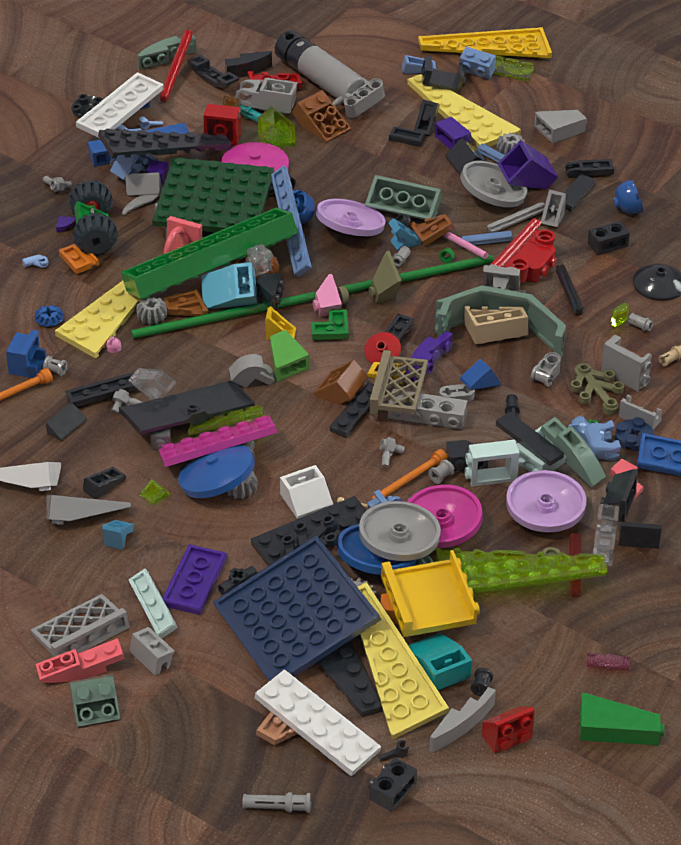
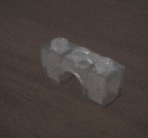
M599 504L592 564L612 566L619 506Z

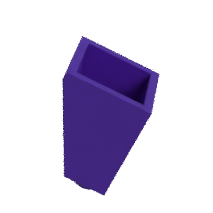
M522 140L497 163L510 185L547 189L558 178L548 158Z

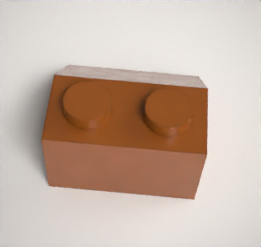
M352 360L330 371L313 394L316 397L336 404L349 403L356 397L355 393L363 388L365 385L364 381L368 376L357 362Z

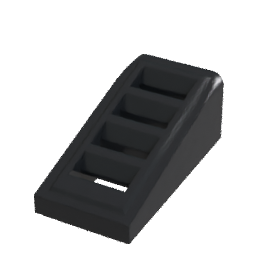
M111 467L84 478L83 491L93 499H97L124 481L126 475Z

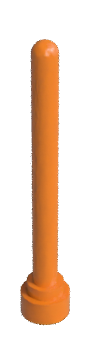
M48 368L40 370L36 377L0 392V401L39 383L46 385L53 382L50 370Z
M438 449L432 453L430 460L380 492L384 497H387L433 466H439L442 460H448L447 454L444 450Z

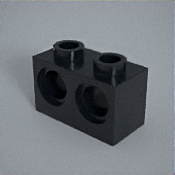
M620 221L589 229L587 244L597 255L628 247L630 232Z
M395 757L390 763H386L377 778L374 777L369 783V800L392 812L417 783V769Z

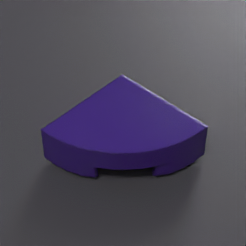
M59 216L56 232H64L65 229L71 226L74 227L76 225V218Z

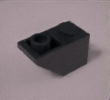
M467 440L446 442V454L448 461L454 467V471H462L468 467L465 455L469 451V445H473V443ZM489 460L478 461L477 469L488 468Z

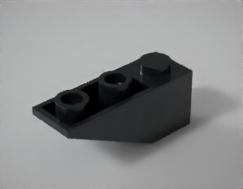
M281 273L259 274L257 279L259 298L268 307L271 306L276 311L283 297V290L285 289L284 279H281Z

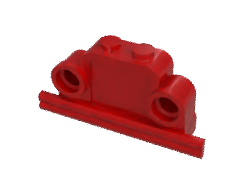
M533 218L490 265L519 269L520 283L525 281L539 282L543 277H546L548 271L555 267L557 263V257H555L556 249L553 246L555 234L546 229L537 230L542 225V221Z

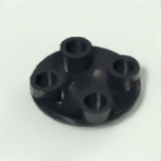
M81 94L72 104L71 110L74 115L82 117L103 99L101 97Z

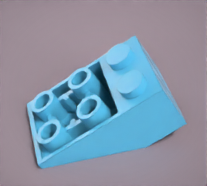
M252 262L233 264L201 275L203 302L208 310L258 304L255 269Z

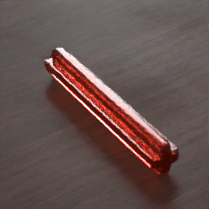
M571 533L569 539L570 594L573 597H580L582 592L581 536L578 533Z

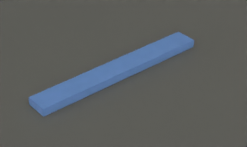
M283 165L272 173L271 176L278 208L291 212L294 217L298 233L292 235V238L286 241L294 275L300 277L312 267L288 168Z

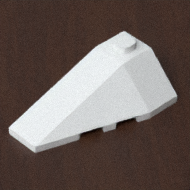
M61 462L0 468V481L30 488H39V491L51 490L50 486H57Z

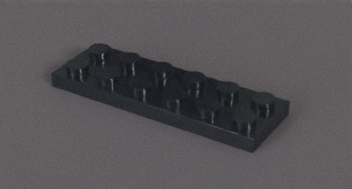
M353 496L251 538V545L267 566H270L286 555V548L282 542L283 536L287 534L293 535L295 540L294 550L300 546L299 538L294 528L296 523H306L308 529L306 536L308 539L321 526L322 518L325 515H332L338 523V529L332 533H335L338 538L346 528L360 524L361 517L367 510ZM324 533L319 539H325V536L329 533Z

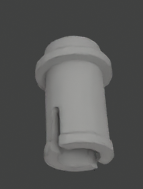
M402 246L399 252L392 256L395 266L400 267L405 264L406 258L411 253L408 247Z
M632 313L629 317L631 320H628V324L642 328V331H650L653 325V321L649 317L644 318L635 313Z

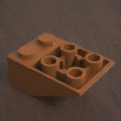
M323 90L298 102L292 111V114L302 127L324 142H328L351 130L349 124Z

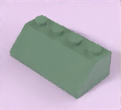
M375 175L365 207L396 214H407L410 217L425 220L434 218L438 214L443 196L441 189Z

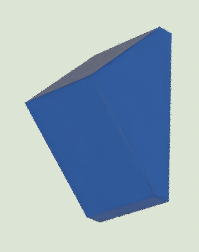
M481 359L460 378L470 390L499 386L501 384L493 370Z

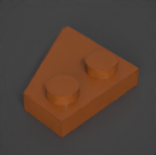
M446 214L425 219V223L417 225L415 222L410 223L411 228L424 246L455 228Z
M197 290L162 298V301L167 305L168 315L201 316L208 314V309Z

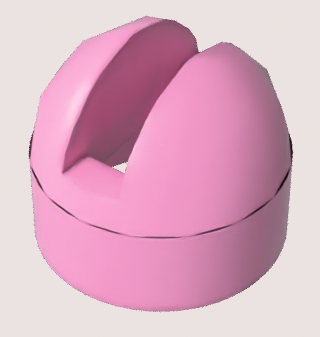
M111 337L107 340L108 352L117 353L121 350V342L118 338Z

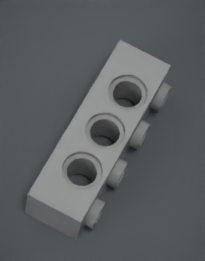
M421 393L415 414L388 411V418L463 430L468 400ZM400 394L396 396V398L400 400L404 398V396ZM408 401L403 405L412 406L413 404Z

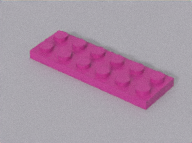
M260 415L255 420L249 422L240 421L233 427L224 426L213 433L204 432L199 435L200 437L194 439L185 438L180 443L174 445L173 443L165 444L158 450L164 466L167 467L275 434L277 429L270 416Z

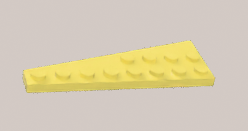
M422 74L408 79L407 84L424 100L440 104L438 112L445 119L452 116L471 132V142L477 148L481 143L489 147L496 145L499 136H503V133L509 134L510 132L511 134L517 133V135H521L520 128L455 92L423 85Z
M121 281L56 329L55 335L88 355L97 358L100 350L106 347L107 340L116 335V330L124 325L135 311L134 308L140 303L141 299L128 293L124 282Z
M366 582L358 586V589L380 615L381 621L360 635L389 732L394 740L448 713L449 707Z

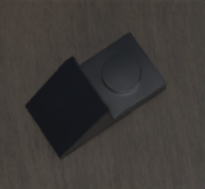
M423 99L414 128L415 131L431 135L437 122L435 119L440 106L439 103Z

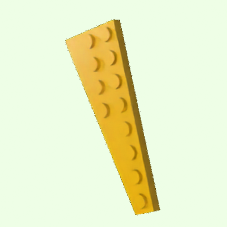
M543 27L418 36V43L423 51L463 53L465 47H470L492 55L552 58V51Z

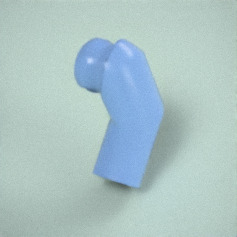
M42 255L22 259L24 267L34 265L44 268L49 263L48 258Z

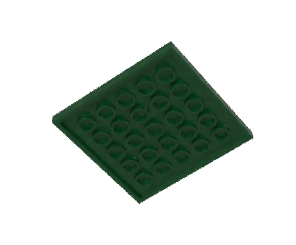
M173 157L152 219V226L167 227V219L172 216L201 224L202 231L218 232L262 214L271 187V174L274 173V167Z

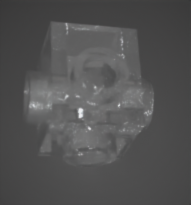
M263 244L247 249L246 263L252 262L256 276L272 270L273 255L269 249Z

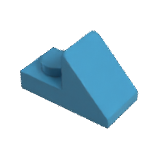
M393 218L389 222V225L392 227L391 232L394 234L391 242L397 250H400L402 246L409 248L422 243L414 231Z
M119 520L103 524L102 532L105 545L123 550L126 536L133 532L134 524Z

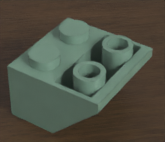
M113 675L69 682L77 727L120 719Z

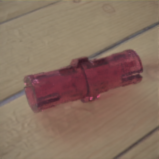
M587 653L586 666L602 667L605 670H610V668L629 670L630 656L611 655V653Z

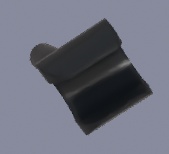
M399 740L396 749L378 756L379 760L382 761L392 756L406 757L409 747L404 748L406 741Z

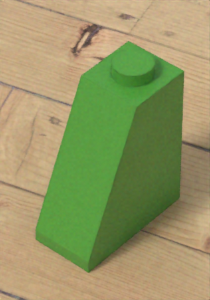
M287 330L270 336V351L277 382L309 369V354Z

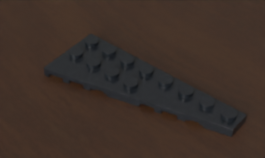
M105 129L99 130L98 137L112 159H116L117 155H125L126 158H131V154H137L140 157L147 155V153L152 155L177 154V151L180 150L190 153V150L193 149L204 152L206 148L214 151L230 150L232 144L227 136L223 134L209 135L202 133L201 135H196L189 132L179 134L177 132L162 133L160 131L146 132L144 130L135 132L126 129L121 131Z
M351 641L315 663L322 668L324 675L335 683L337 690L343 692L348 698V702L361 717L382 712V705Z

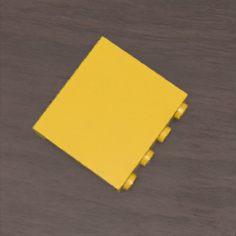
M453 550L450 551V560L394 570L390 562L382 563L381 578L403 637L476 624L477 615L480 614L479 605L473 600V590L471 587H468L466 573H462L460 558H456Z

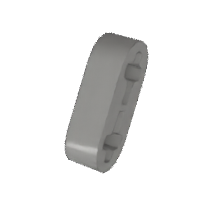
M465 384L443 386L439 391V396L468 400L467 402H471L475 395V389L470 390Z

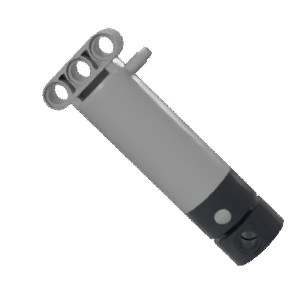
M295 30L285 31L276 41L274 47L276 56L334 96L336 99L332 103L335 107L344 103L347 117L355 118L385 97L383 81L381 79L366 80Z

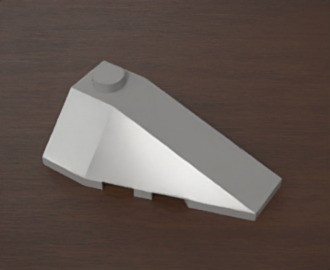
M47 495L46 498L47 519H52L53 524H64V521L131 507V503L57 495Z

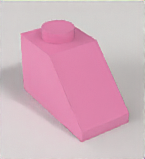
M329 274L316 292L315 300H313L314 311L318 312L319 317L329 316V310H341L342 303L332 274Z

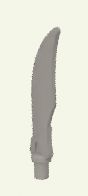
M163 187L159 194L141 195L125 206L122 215H126L130 211L161 196Z

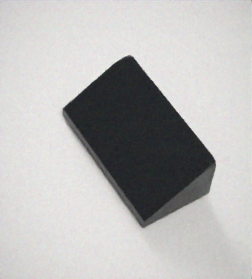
M69 403L47 421L46 430L49 435L62 441L84 423L87 418L74 404Z

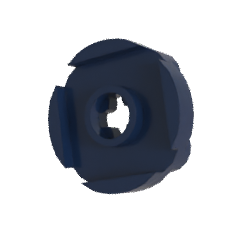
M636 417L617 423L615 441L619 440L620 446L624 449L629 447L632 448V451H639L641 434L653 435L654 432L652 427L645 423L643 418Z

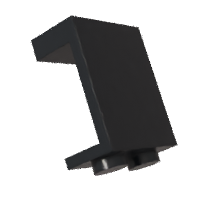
M425 55L421 69L422 84L460 92L461 87H464L466 82L463 63L459 62L456 74L432 69V58Z

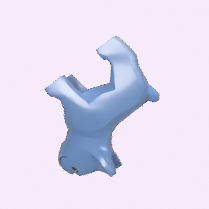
M578 416L568 425V427L572 426L583 438L597 459L608 461L619 459V454L617 453L621 449L619 440L609 443L612 441L610 431L614 430L612 420L606 423H589L584 416Z

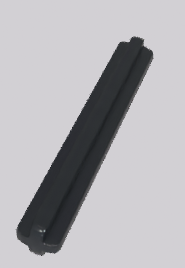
M557 265L556 273L574 314H582L584 308L565 265Z

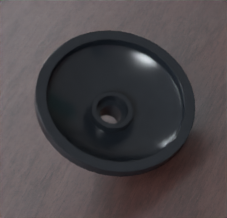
M649 264L635 272L633 286L640 295L656 301L673 300L681 296V272L667 264Z

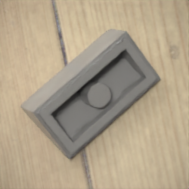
M159 173L126 174L125 176L128 196L159 194L161 192L162 184Z

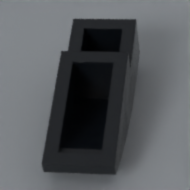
M272 51L240 54V58L225 59V73L230 72L241 78L248 76V71H253V74L266 70L272 66Z

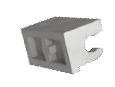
M627 395V400L624 398L621 400L619 417L625 420L636 417L643 418L645 423L649 424L653 430L661 422V409L657 408V413L632 404V396Z
M147 627L132 634L129 652L156 676L160 674L163 664L167 669L170 667L172 655L175 651L151 628Z

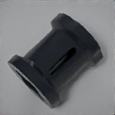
M478 668L474 673L475 681L471 684L470 690L477 696H482L489 687V683L493 680L494 675L487 668Z

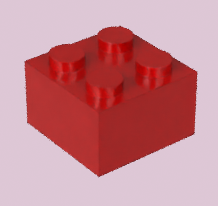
M207 104L203 115L204 133L209 135L223 134L230 140L231 146H237L241 136L240 107Z

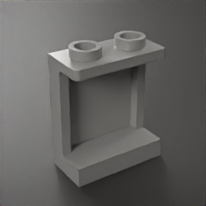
M614 335L604 343L601 372L613 370L615 372V380L639 391L643 386H647L650 381L649 373L652 367V355L648 353L644 357H640L620 346L621 337Z

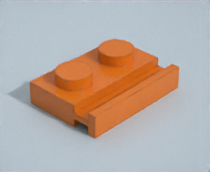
M75 244L59 250V256L76 274L91 269L93 265L99 266V260L93 253L85 254Z

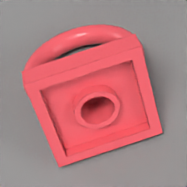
M170 216L167 219V240L163 254L201 239L202 225Z

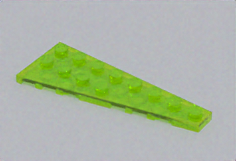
M436 548L437 561L450 560V551ZM454 548L456 558H460L462 573H466L467 585L472 588L473 593L607 575V566L603 554L580 553V555L568 556L564 553H558V555H544V552L525 554V551L511 550L484 552L480 551V549H474L473 552Z

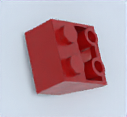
M519 706L482 722L481 736L494 754L508 750L519 743H525L532 738L535 709L533 707Z

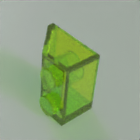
M271 106L258 117V138L262 143H268L276 147L295 146V124Z

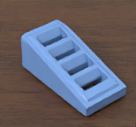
M404 55L401 65L402 73H421L424 59ZM432 60V69L437 70L436 63Z

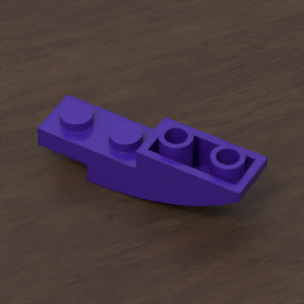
M446 331L436 339L429 336L412 354L411 358L428 360L425 375L432 372L434 361H437L440 356L451 350L453 345L452 333ZM416 365V366H413V368H414L415 370H417V369L423 367V366H417V365ZM415 376L409 380L415 382L419 379Z

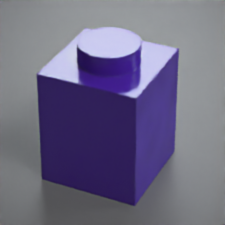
M152 160L146 173H159L163 187L169 172L168 162Z

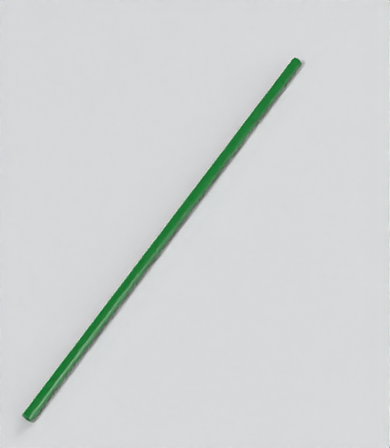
M488 255L486 259L477 257L401 273L399 276L401 282L491 264L493 257ZM372 280L344 286L347 288L348 293L368 290L371 287ZM317 291L282 298L281 304L278 305L277 309L315 300ZM264 302L134 329L131 330V335L133 339L264 312L269 307Z

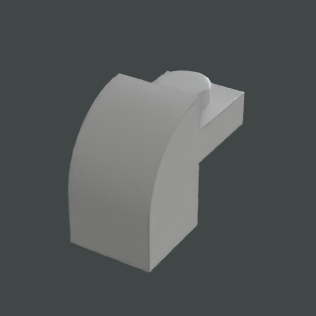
M249 354L242 356L229 368L231 381L245 388L255 378L268 385L275 381L272 368L267 364H263L262 356Z

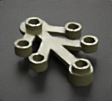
M586 363L578 364L574 371L576 379L571 381L570 389L573 392H580L582 390V382L586 380L588 384L585 391L580 393L579 401L583 404L590 403L591 394L594 390L603 402V412L607 415H615L618 412V403L614 398H609L603 389L621 394L624 392V383L616 381L613 384L608 383L615 380V372L613 370L601 372L593 370ZM594 377L604 379L606 382L596 380Z

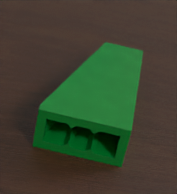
M587 693L581 694V741L659 746L660 737H664V724L660 723V714Z

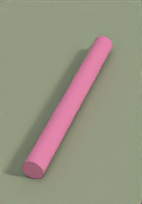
M450 232L442 235L483 259L488 257L487 252Z

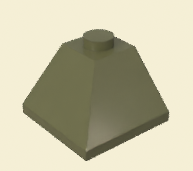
M390 251L385 252L373 277L371 287H369V294L371 298H374L376 304L396 299L401 284V278Z

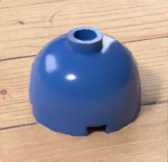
M632 179L621 183L615 191L616 198H613L615 207L620 208L623 213L630 215L644 211L641 199L638 196L639 193Z
M295 190L293 193L301 225H304L313 217L315 203L306 192Z

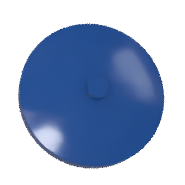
M239 444L191 459L181 470L178 481L182 491L190 497L208 498L217 496L235 488L247 479L254 469L255 459L248 447Z
M359 524L346 528L338 537L337 552L342 560L350 566L367 573L381 575L382 563L390 562L394 570L414 566L417 559L396 561L374 554L362 543L359 536Z

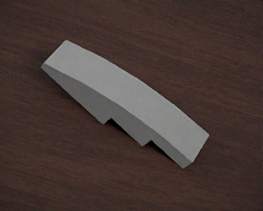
M488 687L478 701L470 697L460 712L452 708L430 736L429 751L435 752L449 745L482 720L495 705L496 690Z

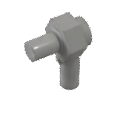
M45 176L43 178V182L49 184L54 192H62L64 188L72 187L71 181H64L62 177L52 179Z
M119 389L113 396L115 404L111 411L118 414L119 407L141 403L142 401L130 398L127 391Z
M387 437L381 440L379 447L383 451L381 467L389 468L390 457L393 452L401 454L404 452L405 447L397 445L394 438Z

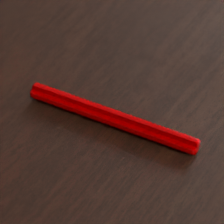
M187 29L183 33L164 82V90L160 92V101H168L193 36L191 30Z

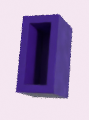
M452 116L435 123V137L450 150L461 138L471 143V132Z

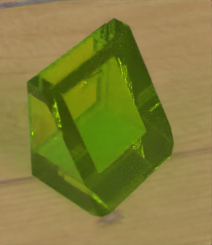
M151 479L140 495L155 505L168 497L170 493Z

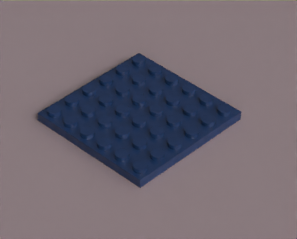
M317 536L213 601L215 608L268 681H271L284 669L295 677L381 621L377 611Z

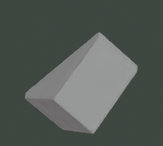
M549 190L541 219L542 224L558 227L565 214L566 193Z

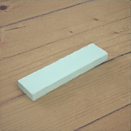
M143 569L130 578L129 582L156 634L162 639L176 630L178 627L149 572Z

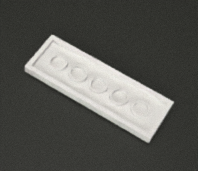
M137 72L77 120L76 127L98 137L99 130H115L164 90V85Z
M285 669L255 693V699L350 776H353L381 750V746Z

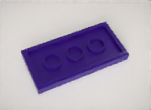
M189 544L163 596L166 606L200 615L227 560V553Z

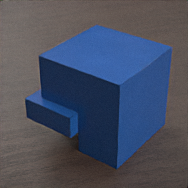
M31 330L29 335L15 334L6 351L9 374L34 378L43 369L47 355L45 348H39V331Z

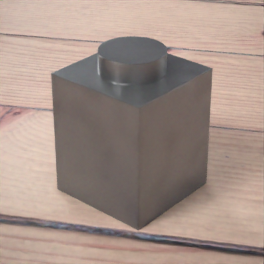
M170 427L150 432L151 451L161 449L163 445L171 443Z

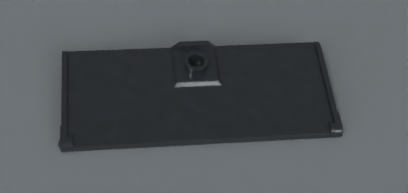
M230 380L119 407V412L142 435L185 423H190L191 425L204 423L209 417L255 407V402L235 382Z

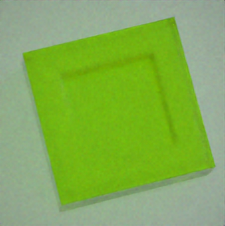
M624 302L612 310L611 324L616 327L628 319L629 305Z

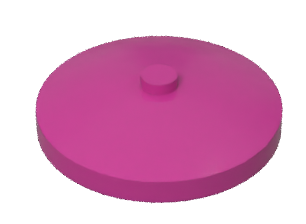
M249 142L234 146L224 154L221 161L224 163L274 167V172L284 165L289 171V159L286 153L274 145L262 142Z
M431 486L417 492L407 501L427 509L438 520L441 532L436 548L452 547L469 540L476 534L482 524L483 514L480 501L472 492L459 486Z

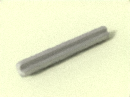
M538 203L487 226L488 232H498L542 213L545 203Z

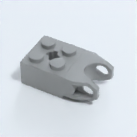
M265 78L264 81L245 80L240 83V90L236 92V101L242 105L262 109L267 112L291 113L296 101L297 82ZM249 84L252 88H243V85ZM239 94H244L248 99L241 100Z

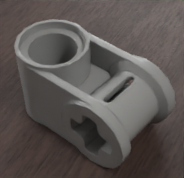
M554 352L547 353L538 365L533 368L531 380H537L544 383L546 387H549L560 373V355Z

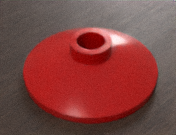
M377 333L366 342L364 348L365 356L371 364L381 361L383 350L391 351V356L399 357L401 353L400 341L391 333Z

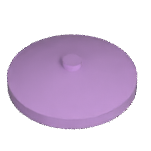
M346 199L324 200L318 204L316 211L317 218L326 226L336 231L356 236L380 234L384 230L386 222L384 216L376 209L365 207L363 203Z
M548 470L533 471L519 476L511 483L507 491L506 506L512 518L522 526L539 532H558L574 526L582 519L586 509V495L580 484L565 474Z

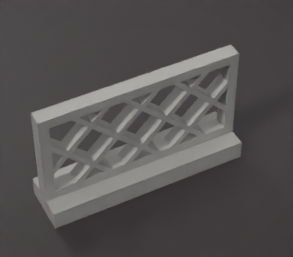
M100 594L31 629V634L55 657L73 649H76L77 653L84 652L130 627L127 612L123 608L118 609L103 594ZM101 602L104 604L103 607H94ZM79 613H86L85 616H76ZM91 613H101L100 617L90 616ZM61 622H68V625H58V624L61 623ZM73 622H83L82 626H72ZM44 631H50V634H40V633H42V632H44ZM56 631H65L64 635H54Z

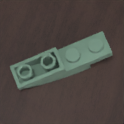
M194 35L185 55L197 52ZM177 36L170 37L154 43L138 54V69L141 70L169 63V59L175 57L181 39Z
M556 417L542 425L540 431L558 449L564 452L566 456L565 462L591 488L605 479L604 471L594 453L572 426L566 428Z

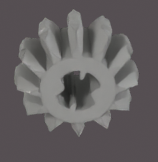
M503 133V136H499L497 151L506 155L520 140L525 142V139L522 138V135H517V133Z
M161 298L141 299L140 303L137 304V317L143 324L148 323L149 326L151 324L157 325L158 322L162 323L167 318V305Z
M254 471L241 484L227 491L228 496H234V499L239 497L242 500L244 497L251 498V495L256 493L258 485L257 476L254 475Z

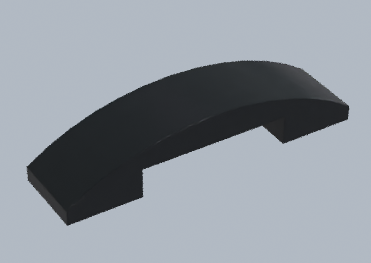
M197 55L187 60L193 71L210 85L222 88L239 81V77L230 72L223 74L210 66V60L202 55Z

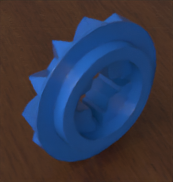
M46 305V307H40L39 310H36L34 317L35 321L42 326H54L63 320L64 312L60 307H55V305Z

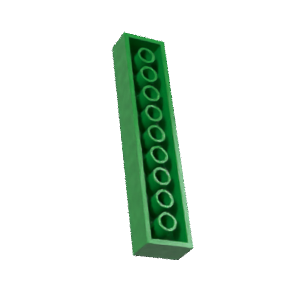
M276 207L121 271L126 291L140 299H147L155 292L166 291L167 287L180 285L186 279L197 278L199 274L211 272L217 266L228 265L230 261L242 259L248 253H256L265 246L277 244L279 240L290 239L292 235L298 233L293 214Z

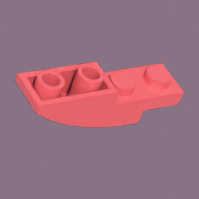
M117 638L81 653H77L76 649H73L35 665L41 682H68L107 672L106 666L123 660L125 657Z

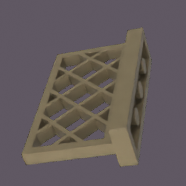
M383 350L370 397V414L378 415L379 410L415 414L428 367V360L391 356V351ZM394 363L403 364V366L397 368L394 366ZM416 365L423 366L422 368H419L417 370L413 368V366ZM407 369L411 372V373H409V374H407V375H404V374L402 373L403 371H405V370H407ZM396 374L400 377V378H398V379H396V380H393V379L391 378L392 376H394V375H396ZM415 376L419 379L415 382L409 380ZM405 381L408 385L401 388L398 384ZM392 387L397 389L391 393L387 390ZM413 389L415 392L410 395L406 392ZM402 394L404 398L398 400L396 396ZM389 399H391V400L393 401V403H391V404H384V403H383V402H385V401H387V400H389ZM409 401L413 405L404 406L403 404Z

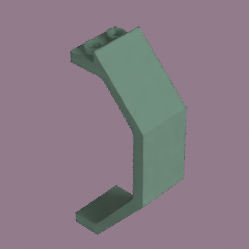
M481 285L436 301L435 334H437V338L446 331L449 332L450 328L464 324V306H470V309L482 310V307H488V310H499V307H523L528 315V329L548 345L554 353L559 354L562 359L566 325L532 294Z

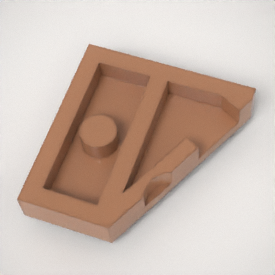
M272 712L269 713L256 731L257 736L273 745L298 735L296 731Z

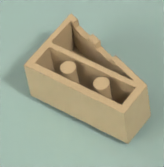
M464 306V325L475 344H484L486 342L528 335V315L523 307H499V310H488V307H482V310L470 309V306Z

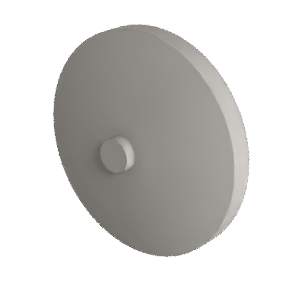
M486 161L469 162L463 167L460 175L462 184L471 194L492 205L516 207L523 203L527 195L526 187L508 184L499 166L495 163Z
M389 501L377 504L369 508L362 515L359 524V536L364 546L374 554L390 560L410 561L420 559L434 551L440 540L441 529L436 517L427 509L409 502Z

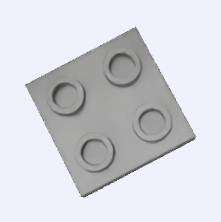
M493 264L489 266L484 265L483 284L484 286L519 292L520 270L514 267L504 268Z

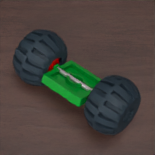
M85 180L77 184L70 194L69 204L76 218L73 238L77 247L85 254L93 253L96 256H101V253L106 254L115 246L118 232L114 222L107 214L110 212L113 203L111 192L105 184L97 180L95 182L94 180H89V182Z

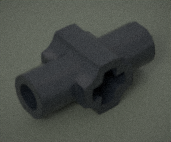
M253 566L245 570L243 568H233L230 570L229 579L218 585L220 594L223 596L258 572Z

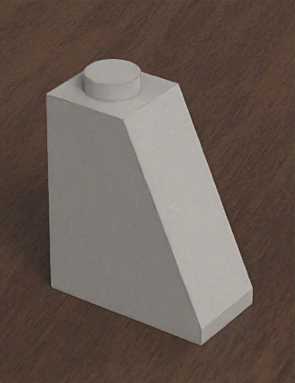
M578 110L535 112L534 126L551 143L586 131L587 118Z

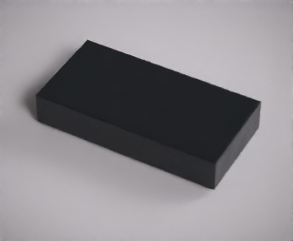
M396 126L393 127L389 134L390 141L418 147L422 145L425 139L424 132Z

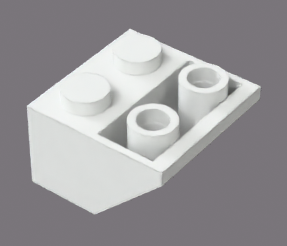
M316 465L280 477V495L297 519L333 505L325 478Z

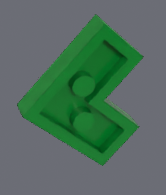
M329 310V322H311L312 340L349 339L347 310Z

